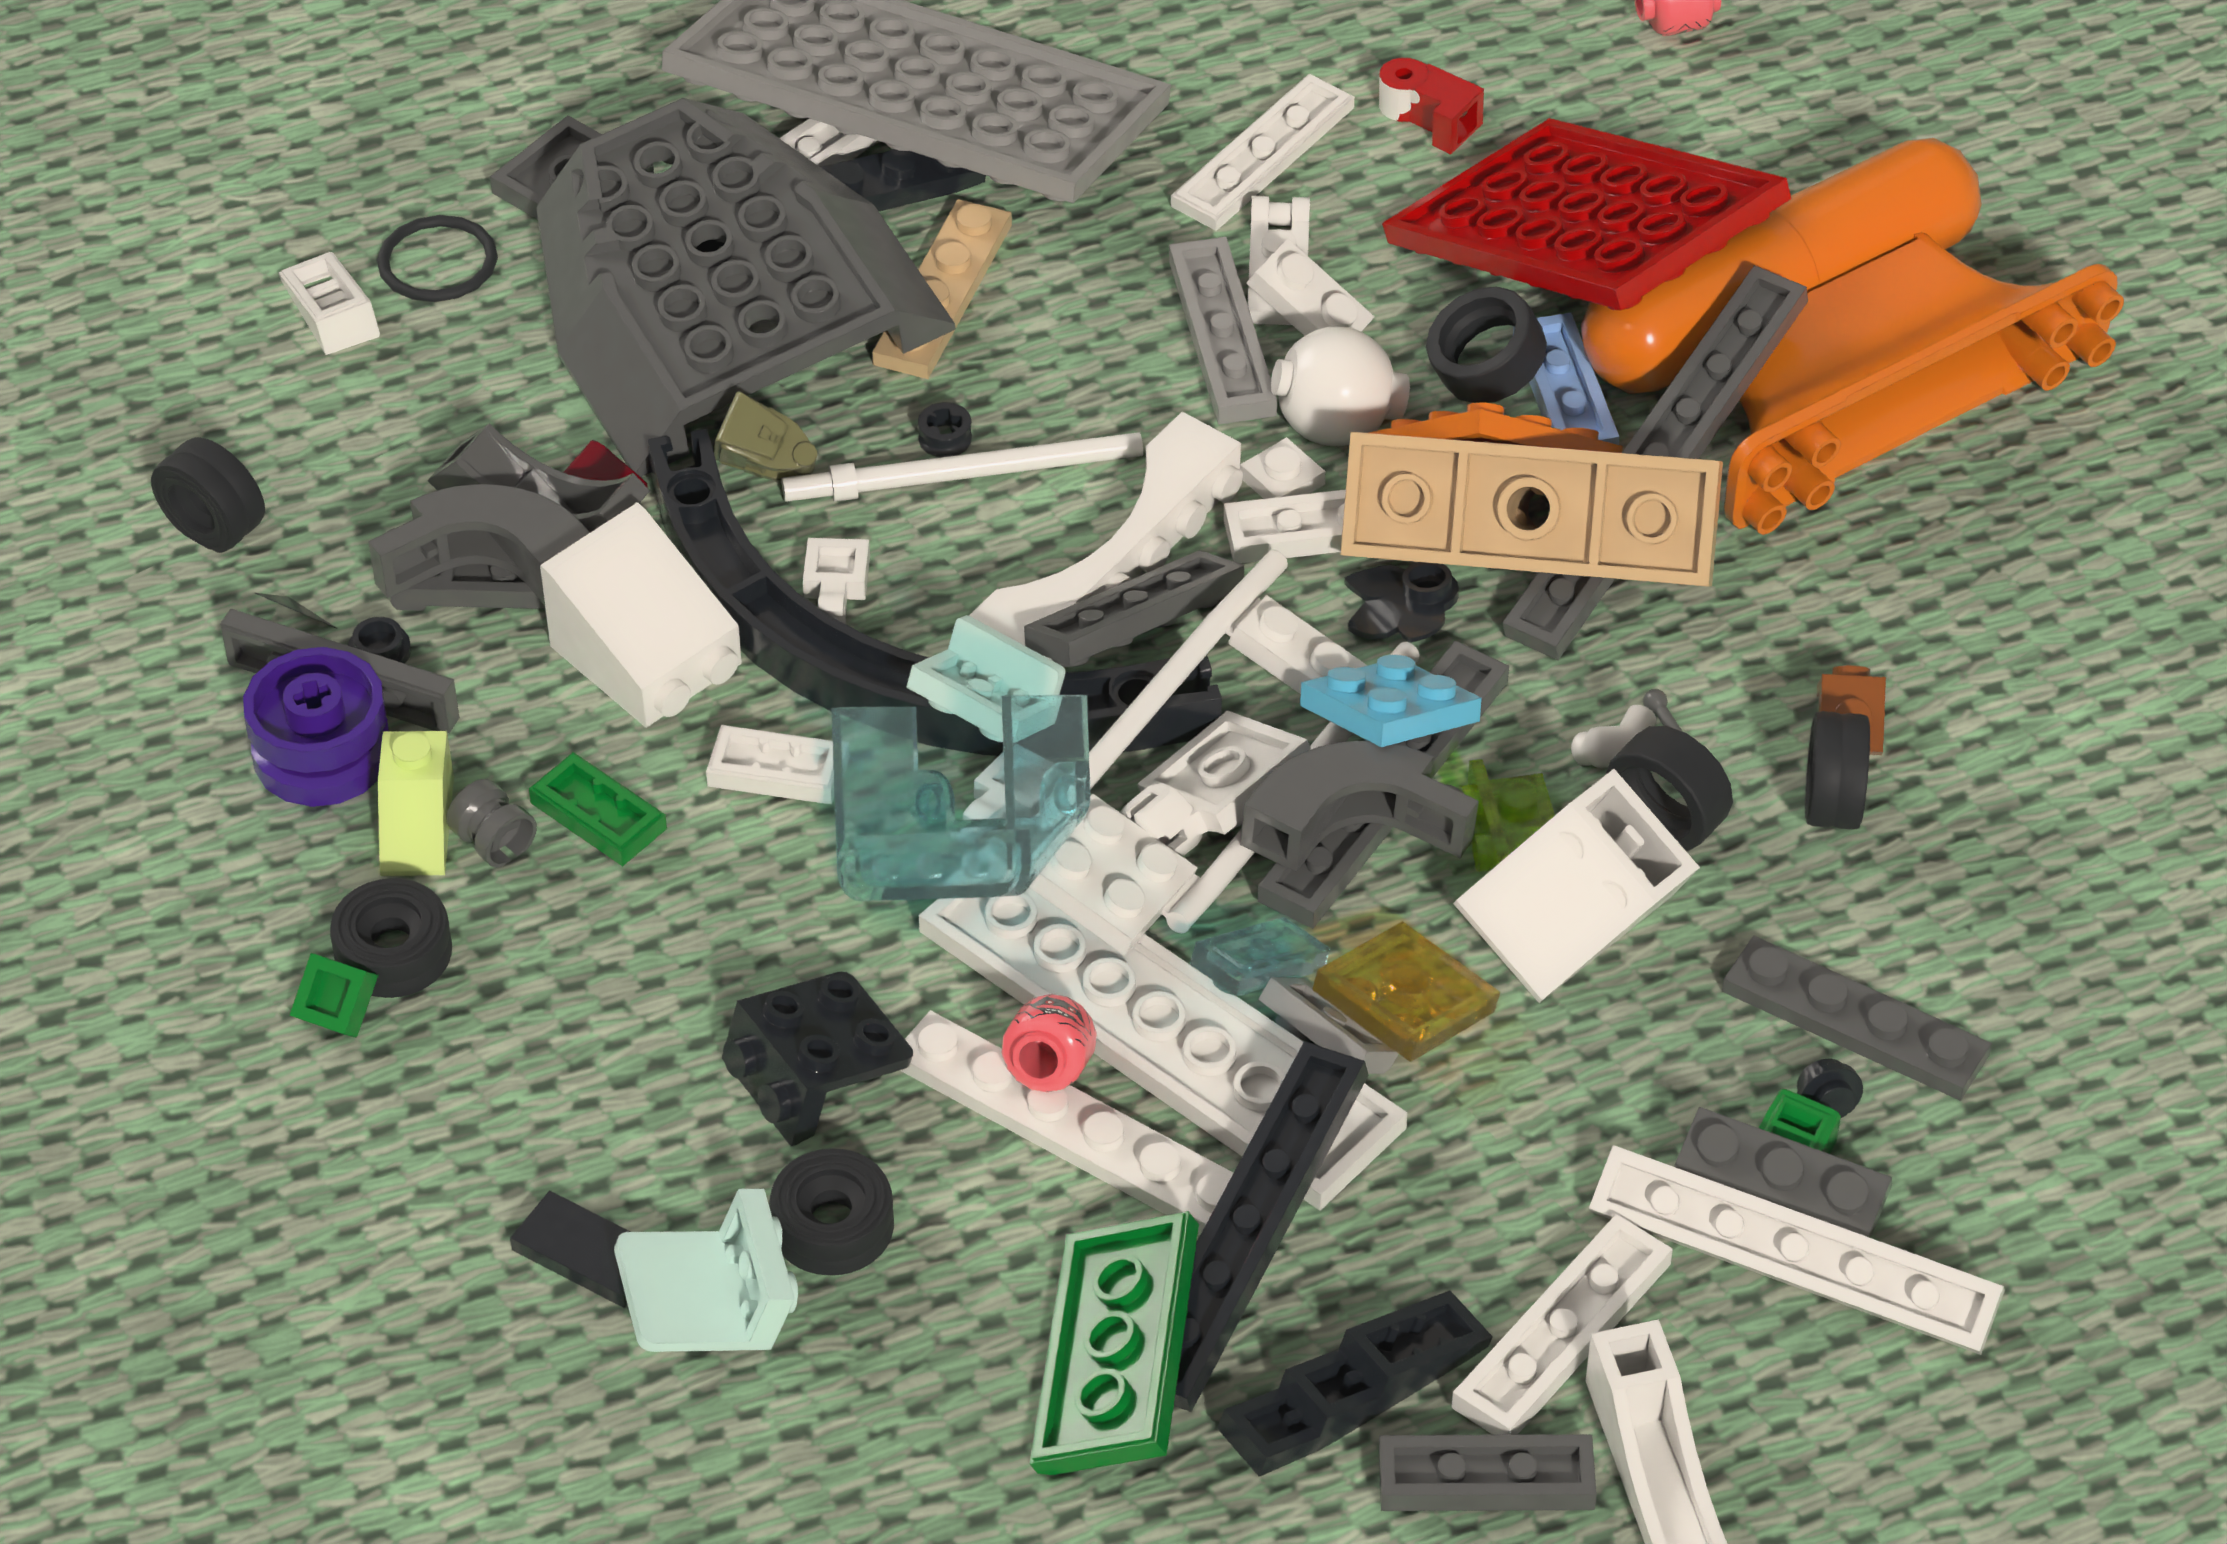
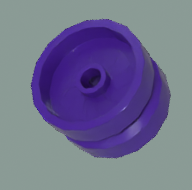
M328 647L297 649L271 660L252 677L243 695L244 719L247 735L251 741L254 771L268 791L286 802L314 807L340 804L364 794L378 781L382 735L384 731L390 730L388 719L386 718L382 682L369 663L351 652Z

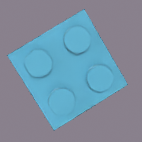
M1385 655L1378 658L1376 664L1360 668H1333L1328 671V676L1301 682L1300 706L1379 747H1385L1480 722L1482 698L1457 686L1456 681L1450 677L1434 675L1416 666L1412 658L1402 655Z

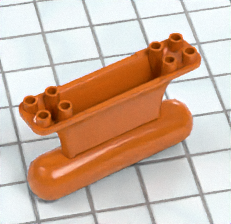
M1926 138L1904 141L1791 195L1792 199L1772 211L1767 220L1760 224L1749 226L1729 239L1728 244L1723 249L1703 256L1685 268L1684 274L1680 277L1664 282L1642 296L1641 302L1634 307L1620 311L1611 310L1606 306L1589 302L1581 323L1585 355L1595 372L1604 382L1629 394L1656 392L1670 386L1754 265L1807 287V304L1739 400L1748 418L1751 435L1737 446L1731 456L1724 512L1726 518L1738 529L1751 525L1759 534L1764 535L1774 531L1783 522L1787 512L1786 506L1799 500L1809 510L1820 508L1832 496L1835 489V478L2001 394L2007 395L2033 381L2045 391L2052 390L2059 386L2067 377L2070 370L2069 363L2079 358L2090 367H2097L2103 364L2112 355L2116 346L2115 340L2107 332L2110 321L2121 311L2124 305V298L2116 291L2117 276L2103 264L2087 266L2054 283L2040 286H2023L2002 282L1983 275L1946 251L1971 232L1982 205L1977 173L1960 150L1938 139Z

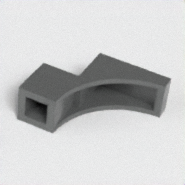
M490 423L461 442L427 480L436 490L475 484L504 485L528 490L560 504L571 512L590 533L635 503H640L650 492L634 473L616 480L599 481L578 478L555 470L513 445Z

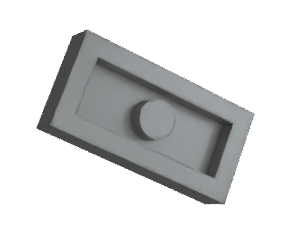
M1271 977L1258 999L1278 1014L1275 1022L1299 1039H1310L1318 1046L1364 1060L1368 1074H1384L1391 1068L1400 1053L1399 1050L1305 978Z

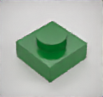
M311 953L289 1016L357 1038L378 975Z

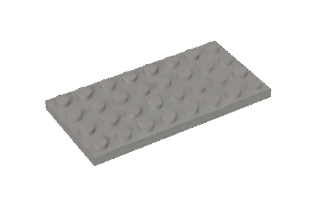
M720 0L667 46L662 53V71L683 77L688 83L708 85L733 93L735 97L743 101L764 103L782 109L793 117L810 118L835 126L842 133L860 134L884 142L895 150L912 151L937 159L941 164L948 167H962L989 176L997 183L1014 184L1042 193L1047 199L1074 203L1169 104L1171 84L904 0Z

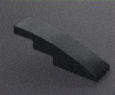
M1449 1290L1347 1329L1339 1349L1285 1369L1278 1389L1224 1409L1217 1429L1258 1477L1263 1476L1336 1442L1489 1347L1493 1336Z

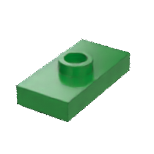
M574 752L529 788L530 803L622 867L667 830L666 814Z

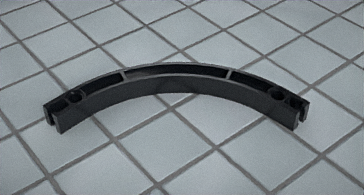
M708 429L690 432L693 466H688V468L678 471H672L668 466L667 452L673 451L670 437L662 436L647 439L651 478L666 535L738 624L741 652L755 665L793 692L836 715L892 736L933 747L974 754L999 756L1011 744H1014L1038 758L1085 757L1170 659L1091 671L1065 672L1051 724L1010 744L991 740L979 731V727L955 714L944 713L933 708L928 703V699L906 687L912 665L929 657L908 652L869 637L831 617L797 593L771 569L750 543L731 509L720 478ZM1207 655L1123 752L1145 750L1191 741L1222 715V696L1217 684L1210 686L1212 668Z

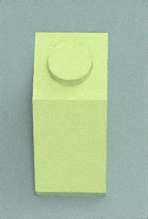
M447 731L383 732L378 773L380 876L445 875L449 838L447 812L452 803L454 784Z

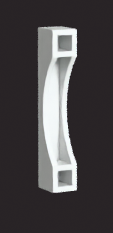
M1181 412L1146 445V474L1142 493L1130 517L1109 541L1087 558L1059 573L1027 584L996 589L969 616L1025 646V625L1163 566L1169 556L1170 549L1183 536L1188 539L1194 537L1203 526L1207 513L1219 501L1227 503L1237 494L1243 480V473L1240 470L1241 442Z
M1659 1319L1591 1333L1586 1384L1644 1543L1727 1544L1713 1507L1696 1451L1681 1377Z

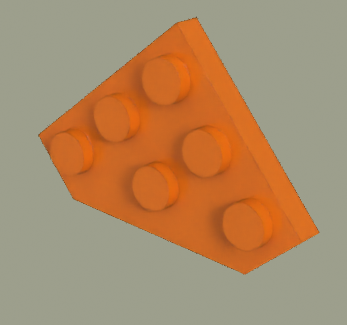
M1492 403L1468 404L1467 412L1463 413L1433 411L1429 413V420L1425 421L1396 419L1391 421V428L1368 432L1373 434L1622 453L1623 448L1621 445L1598 440L1599 432L1588 428H1565L1563 430L1552 428V420L1543 416L1521 415L1515 418L1504 415L1505 408L1503 406Z

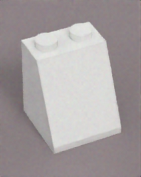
M635 503L540 565L550 647L646 728L663 716L672 717L677 715L685 708L691 697L712 683L719 685L726 682L735 673L737 667L742 664L738 624L647 510L639 503Z

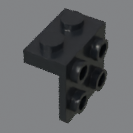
M835 972L737 1000L727 1040L723 1047L722 1059L729 1073L741 1082L759 1105L764 1118L774 1124L792 1147L815 1135L827 1092L905 1069L911 1063L913 1049L853 975L847 972Z

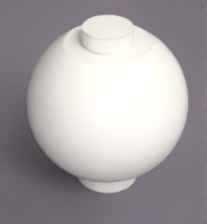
M1347 327L1322 328L1299 339L1287 352L1284 360L1278 359L1276 361L1271 378V392L1273 395H1278L1281 411L1291 427L1304 438L1327 446L1350 445L1351 432L1368 433L1377 431L1384 419H1402L1407 408L1410 391L1408 375L1393 372L1391 361L1384 349L1365 333Z

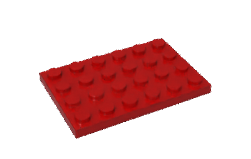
M1548 118L1384 221L1382 225L1389 244L1413 250L1418 254H1427L1451 261L1456 265H1465L1489 272L1494 276H1503L1527 283L1532 287H1541L1565 294L1570 298L1582 299L1603 305L1611 310L1621 311L1639 304L1643 298L1642 296L1662 283L1683 275L1686 270L1685 268L1703 256L1723 249L1728 244L1729 239L1749 226L1764 222L1769 218L1772 211L1792 198L1786 177Z

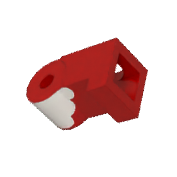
M1412 58L1392 59L1381 67L1379 73V108L1382 114L1389 119L1399 122H1411L1432 132V146L1451 155L1483 124L1484 88L1431 64H1425Z

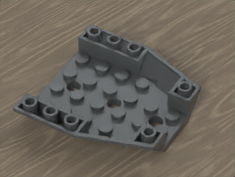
M681 98L579 145L536 207L559 357L626 465L640 477L651 473L647 439L662 436L670 437L673 451L667 452L668 464L689 455L683 425L732 403L738 391L746 395L754 393L886 330L903 354L956 330L954 321L876 207L741 112ZM663 161L667 164H672L668 170L662 173H649L645 171L646 167L654 162ZM714 239L725 243L714 252H701L696 249L699 244L707 240ZM760 320L778 323L773 330L766 333H754L748 330L752 324Z

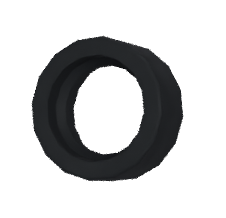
M1497 286L1478 288L1455 298L1440 311L1429 328L1426 342L1430 364L1445 387L1457 399L1470 403H1492L1516 394L1538 372L1544 362L1547 346L1543 328L1528 303L1515 291ZM1510 325L1515 327L1514 335L1507 346L1493 358L1479 364H1458L1459 356L1466 344L1479 333L1497 326Z
M1649 726L1636 734L1610 761L1606 774L1613 769L1618 772L1685 851H1690L1702 844L1725 820L1733 804L1731 783L1720 762L1703 744L1689 734L1669 726ZM1651 771L1670 782L1682 795L1687 806L1680 804L1666 794L1655 781Z

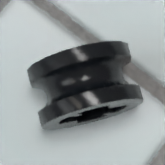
M950 402L935 403L925 408L918 418V441L921 448L927 454L935 457L957 456L965 452L972 441V419L969 412L964 407ZM950 426L952 433L940 434L938 427Z

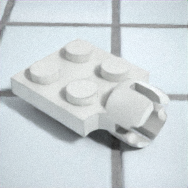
M1226 711L1137 784L1141 793L1128 802L1120 813L1183 857L1198 845L1203 833L1212 831L1225 835L1231 829L1242 825L1244 804L1261 782L1277 767L1289 759L1311 750V747L1305 738Z

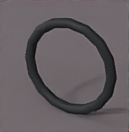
M446 215L417 218L398 227L384 240L377 257L380 277L394 292L412 300L429 302L457 299L477 290L493 274L498 260L495 241L481 225L463 217ZM440 226L458 228L474 235L484 246L486 258L482 269L472 279L452 288L439 290L414 288L401 282L392 273L389 262L393 248L406 236L421 229Z

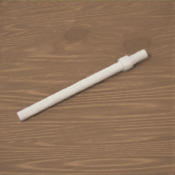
M1138 432L855 468L854 463L830 465L829 472L782 478V490L785 502L833 496L834 502L858 499V492L1143 456V443L1141 434Z

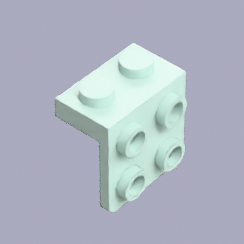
M738 1189L719 1231L624 1232L619 1235L614 1246V1253L636 1339L641 1348L650 1352L772 1349L788 1313H793L796 1308L798 1286L793 1272L787 1271L781 1251V1223L777 1217L771 1215L764 1189Z

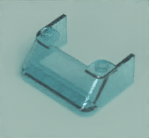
M1087 695L1001 696L1006 818L955 820V797L949 780L945 775L936 770H918L916 707L831 708L837 874L844 893L855 901L1008 897L1023 894L1082 822L1089 809L1091 794Z

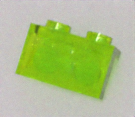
M1483 759L1469 760L1468 784L1459 785L1458 789L1465 795L1479 801L1475 822L1477 833L1473 835L1472 854L1477 872L1488 871L1489 873L1551 820L1555 814L1543 773L1489 780Z

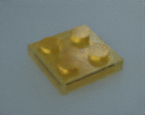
M1403 921L1319 968L1312 988L1314 992L1409 1062L1494 1013L1500 996L1499 990Z

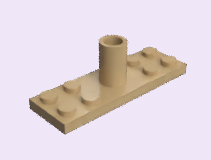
M1351 432L1340 555L1709 587L1712 586L1723 461ZM1535 494H1545L1549 501L1550 512L1545 523L1538 528L1529 517V502Z

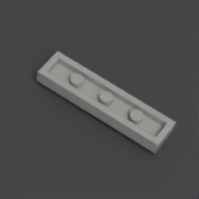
M1227 237L1170 244V267L1218 425L1277 416V397L1271 392V378Z

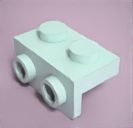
M965 615L956 620L947 650L912 665L906 687L928 699V703L933 708L944 713L955 714L979 727V731L985 737L1010 744L1051 724L1065 677V669L1063 666L969 615Z

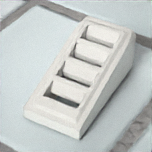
M333 252L325 253L279 272L283 285L326 355L380 336L371 301ZM329 276L332 277L331 280L308 289L303 286Z

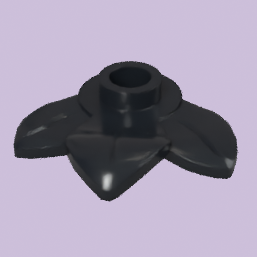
M1417 562L1406 569L1395 565H1383L1361 570L1345 577V585L1365 601L1349 620L1348 631L1359 637L1372 640L1388 638L1398 632L1403 639L1411 643L1429 638L1445 624V611L1452 608L1459 598L1458 582L1452 576L1451 570L1444 564Z

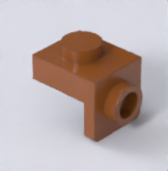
M1852 665L1836 666L1832 668V674H1822L1817 684L1819 712L1853 713L1868 716L1870 722V755H1882L1886 677L1870 676L1869 668Z

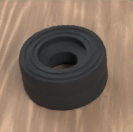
M195 437L185 441L171 455L160 462L152 473L151 486L153 494L168 520L186 537L217 553L233 548L245 535L256 528L264 517V499L250 472L231 452L212 440Z
M1827 711L1815 713L1810 732L1806 772L1805 819L1808 825L1814 827L1833 826L1840 829L1860 828L1865 809L1869 772L1870 722L1868 716Z
M386 878L368 882L348 893L333 913L330 937L335 961L378 975L372 996L394 998L423 990L443 974L450 962L452 939L447 911L435 892L421 883L402 878ZM388 930H400L409 935L403 944L396 947L384 948L374 943L378 935Z
M837 1148L812 1151L799 1156L786 1165L773 1184L769 1200L771 1215L777 1217L781 1223L782 1254L794 1266L818 1275L848 1274L874 1262L890 1243L894 1230L891 1186L881 1168L866 1156L854 1151ZM830 1202L841 1203L851 1211L846 1219L838 1223L821 1222L814 1217L813 1213L819 1206Z

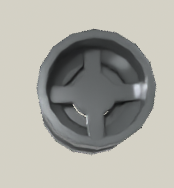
M489 779L476 780L467 785L454 798L447 812L449 828L460 839L466 842H475L474 848L477 854L490 866L496 868L502 867L511 861L500 848L506 846L518 856L530 847L537 831V823L534 817L519 805H509V798L506 792Z

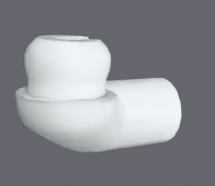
M1632 705L1627 709L1619 726H1598L1590 728L1588 732L1578 733L1571 744L1573 758L1578 764L1583 766L1593 765L1597 768H1608L1610 761L1636 734L1649 726H1655L1657 720L1655 714L1645 706Z

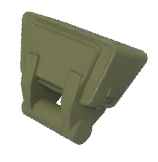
M740 391L736 392L715 438L714 445L715 459L719 460L720 463L770 480H782L784 477L812 474L817 458L815 446L810 443L797 423Z

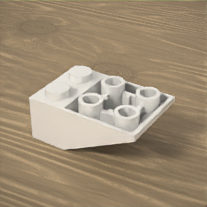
M1613 769L1570 802L1453 904L1537 1002L1540 1003L1670 899L1700 867L1618 772Z

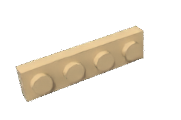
M957 199L918 269L954 321L955 327L959 324L1012 226V212ZM886 330L872 352L873 365L929 379L954 331L903 354Z

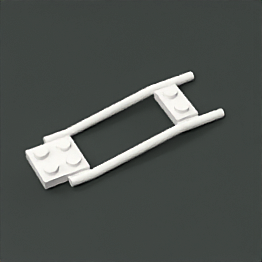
M1277 550L1269 551L1208 614L1066 780L1029 818L1030 827L1035 833L1041 836L1050 834L1052 837L1026 863L1019 881L1124 956L1161 915L1166 917L1167 924L1173 931L1181 934L1186 933L1255 852L1240 845L1241 828L1200 878L1195 874L1197 870L1195 865L1157 838H1154L1095 794H1092L1089 798L1085 795L1225 633L1230 636L1228 644L1300 694L1301 682L1328 676V671L1333 668H1360L1368 666L1266 595L1262 600L1259 598L1288 566L1286 557ZM1409 642L1400 643L1390 654L1407 656L1412 658L1415 663L1419 660L1420 656L1418 649ZM1330 721L1310 745L1311 750L1320 746L1346 742L1353 733Z

